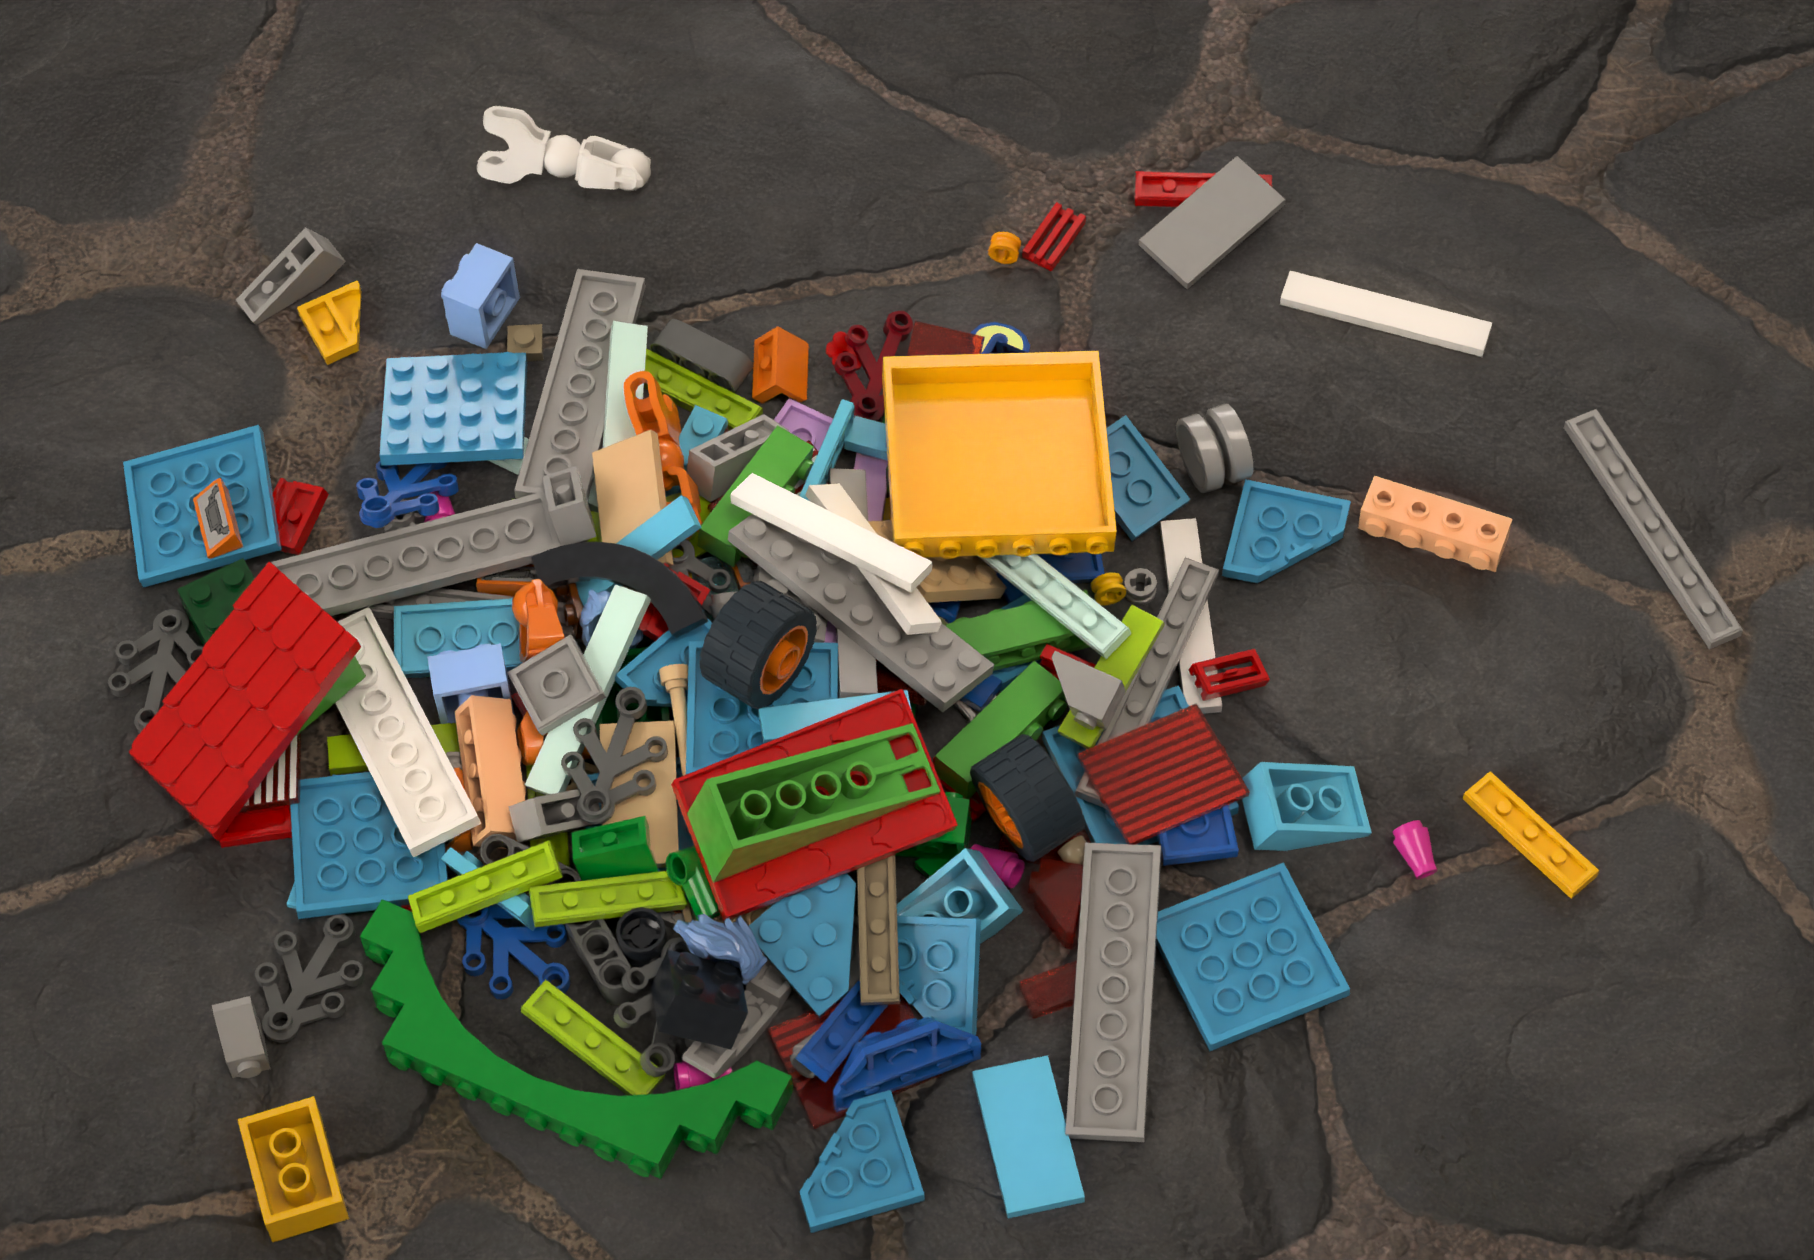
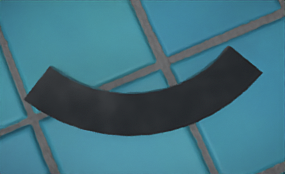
M580 542L549 549L531 557L538 579H541L551 590L570 583L602 579L624 585L647 595L651 599V603L664 618L670 633L676 638L708 622L702 606L691 589L663 563L637 549L615 543Z

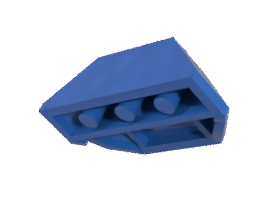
M930 1017L920 1020L915 1018L905 1020L898 1024L896 1029L882 1034L881 1032L867 1034L860 1042L855 1043L833 1089L834 1108L836 1112L849 1108L853 1100L888 1090L893 1092L981 1059L980 1039L978 1036Z

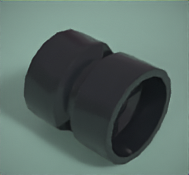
M641 907L628 911L618 921L616 928L618 944L631 968H641L661 958V950L668 942L664 920L659 913L652 909Z

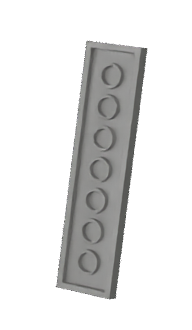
M577 269L516 482L515 498L545 491L543 476L577 466L588 501L594 479L592 452L602 449L611 325L613 321L636 324L646 287L645 278Z
M545 491L271 563L324 611L333 616L533 564L531 557L549 549L560 547L561 544L548 511Z
M751 514L729 530L728 541L940 711L944 712L992 674L994 664L942 623L938 632L907 635L856 565L754 514Z
M1085 843L1065 1131L1066 1136H1069L1070 1139L1145 1142L1162 852L1159 845Z

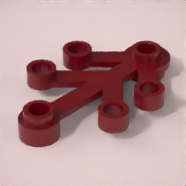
M894 311L888 315L883 326L884 334L887 337L877 362L866 342L869 334L864 326L853 325L846 334V343L854 349L870 380L865 390L855 372L858 362L853 354L844 352L837 357L834 368L843 377L852 395L850 402H853L855 406L854 418L859 416L878 422L883 415L884 397L883 395L879 396L883 386V357L895 356L899 343L905 341L913 329V320L905 311ZM895 321H899L905 326H900ZM852 334H859L862 340L855 339ZM918 352L914 356H926L929 354L926 352ZM841 362H848L851 365V367L846 368L841 364ZM862 404H867V405H869L872 409H870V410H869V409H866V408L863 407Z

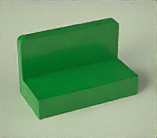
M645 816L572 832L573 861L582 881L658 872V865L650 848L649 824Z

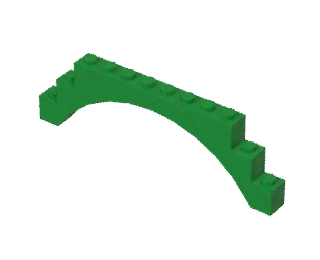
M382 899L360 935L366 956L375 963L385 965L373 984L371 991L376 1007L385 1015L396 1017L382 1041L387 1060L390 1064L403 1071H407L410 1068L422 1073V1077L434 1085L441 1086L444 1083L456 1088V1092L468 1100L475 1101L478 1098L490 1103L491 1108L502 1115L510 1116L511 1113L517 1115L536 1130H551L559 1134L563 1141L572 1146L585 1145L593 1149L597 1156L606 1161L613 1162L616 1159L628 1164L630 1170L640 1176L649 1177V1175H653L662 1179L682 1140H685V1144L695 1151L704 1153L707 1150L717 1155L738 1116H741V1119L746 1124L754 1128L764 1126L774 1130L793 1093L791 1075L759 1061H755L709 1083L663 1094L616 1096L573 1090L533 1077L490 1051L464 1028L442 999L427 967L421 933L416 927L411 911Z

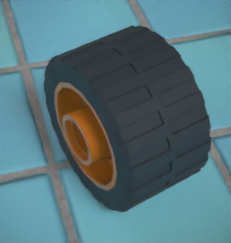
M754 581L749 585L743 586L724 604L712 622L709 632L706 634L700 653L702 676L752 708L760 709L769 706L789 689L809 657L817 632V621L814 612L763 581Z
M1021 734L971 767L970 776L972 783L986 811L1005 839L1027 861L1035 862L1084 829L1085 818L1074 792L1057 765L1032 737Z

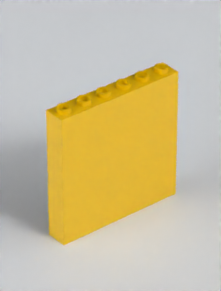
M1099 351L883 357L882 382L893 543L922 557H942L945 559H953L958 556L989 558L995 555L1025 557L1032 554L1060 556L1068 553L1088 552L1090 554H1102L1104 552H1114L1117 531Z

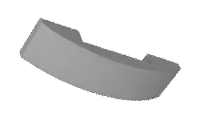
M768 960L758 975L746 986L744 993L748 1015L732 1049L694 1041L683 1054L682 1060L714 1079L732 1067L757 1041L777 1015L794 988Z

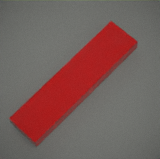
M1136 171L1135 206L1178 207L1216 173ZM1258 174L1272 187V175Z

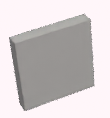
M571 634L507 672L535 727L542 736L606 698L580 647Z

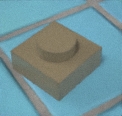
M542 324L507 326V352L526 353L527 361H543L544 332Z

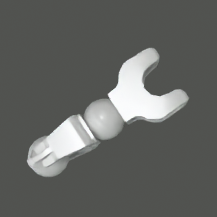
M492 106L484 112L483 125L486 131L502 137L509 145V149L506 151H487L483 153L477 163L478 174L483 178L511 184L521 180L530 173L541 175L545 168L549 174L558 178H568L576 174L575 180L583 188L612 190L620 188L624 191H636L648 182L651 175V159L637 149L627 148L624 145L598 136H590L587 140L583 139L582 145L575 138L568 135H556L550 139L551 131L540 129L535 125L533 119L520 109Z

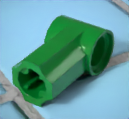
M695 846L669 853L666 858L668 876L674 884L682 885L697 920L700 914H705L711 919L720 916L718 905L714 899Z

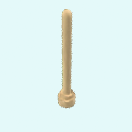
M672 664L660 668L659 674L661 685L665 687L666 692L670 693L681 770L682 776L686 775L687 702L685 690L688 689V665Z

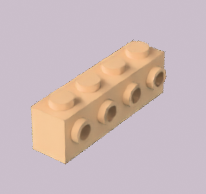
M1374 476L1361 508L1358 529L1366 531L1375 537H1386L1398 541L1406 547H1417L1433 552L1441 558H1452L1468 563L1479 570L1487 569L1496 572L1509 537L1512 519Z
M471 695L454 712L465 792L481 821L480 825L471 829L473 846L481 847L482 842L493 834L505 835L517 841L509 806L525 801L526 786L522 780L520 766L521 751L517 746L515 732L516 717L512 711L511 699Z

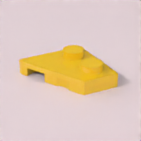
M358 281L297 307L302 322L327 365L359 351L361 288Z

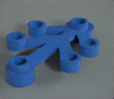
M379 461L376 464L377 476L385 482L389 493L386 496H379L378 482L374 478H364L358 481L356 484L358 497L364 500L359 512L360 520L365 525L381 528L389 524L395 516L417 510L423 516L434 515L440 509L438 497L430 492L437 491L441 496L456 494L459 490L457 477L453 474H443L438 478L420 482L432 469L444 468L448 462L417 464L400 481L397 465L381 466ZM420 495L416 499L400 502L402 499Z
M497 904L478 910L481 912V915L478 917L470 918L468 914L456 919L458 924L467 930L466 954L463 956L462 963L468 975L479 976L485 972L487 967L485 956L481 952L482 931L493 939V977L489 981L491 994L496 999H506L513 993V983L509 976V954L539 979L540 985L545 980L551 982L558 979L562 983L556 988L564 994L568 991L570 977L567 968L560 963L546 964L523 944L528 942H546L552 948L561 947L567 940V933L563 924L536 927L533 931L527 926L504 928L496 920L515 917ZM553 931H560L562 933L560 937L555 939L549 937V934ZM473 959L481 961L477 967L468 966V963ZM500 982L508 984L504 990L495 989V986Z

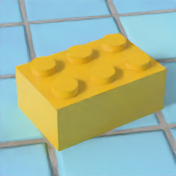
M314 1096L238 1119L263 1220L272 1242L349 1219L323 1120Z

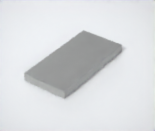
M1236 156L1140 238L1139 246L1181 285L1188 289L1285 205L1286 199Z

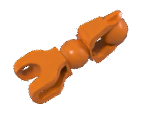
M636 372L625 380L623 387L627 411L635 433L638 435L648 430L658 433L664 489L669 491L672 487L678 485L682 496L689 499L700 525H702L698 486L684 470L685 458L679 443L681 423L678 409L668 395H662L659 383L650 372ZM642 383L648 384L649 397L638 399L635 396L637 387Z
M534 579L530 584L520 588L512 599V612L519 622L520 661L524 663L565 637L557 616L558 600L554 592L541 579ZM528 711L516 731L517 743L521 751V761L526 766L534 765L543 745L544 736L548 734L546 733L542 736L538 732ZM585 747L582 753L583 759H592Z

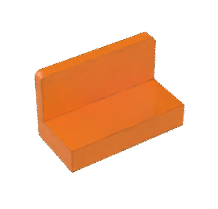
M779 326L754 340L752 398L763 404L780 393L799 403L807 400L809 345L806 341Z

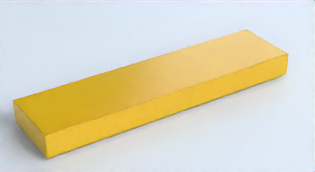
M1491 771L1464 793L1463 800L1571 899L1598 876L1599 870Z

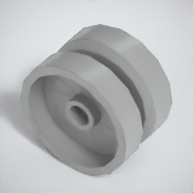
M1224 403L1209 408L1205 414V419L1199 414H1192L1178 419L1176 435L1182 460L1193 484L1201 493L1221 488L1225 478L1229 482L1236 483L1252 476L1253 457L1247 434L1241 420L1229 404Z

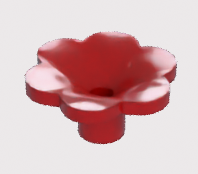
M836 332L832 337V341L825 348L826 354L832 358L833 366L841 353L848 352L856 357L858 363L855 371L859 370L862 365L854 349L846 343V333ZM852 334L855 339L862 340L859 334ZM842 361V362H841V364H842L844 367H846V368H850V367H851V365H850L848 362H845V361Z

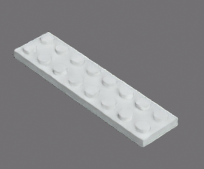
M367 607L338 621L346 631L358 640L361 648L355 657L366 677L335 704L412 856L420 855L480 825L481 821L370 608Z

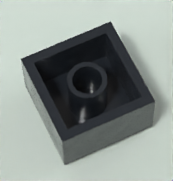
M667 950L651 986L658 1032L732 1049L748 1015L740 968L724 961L714 962L702 959L689 952L679 953Z

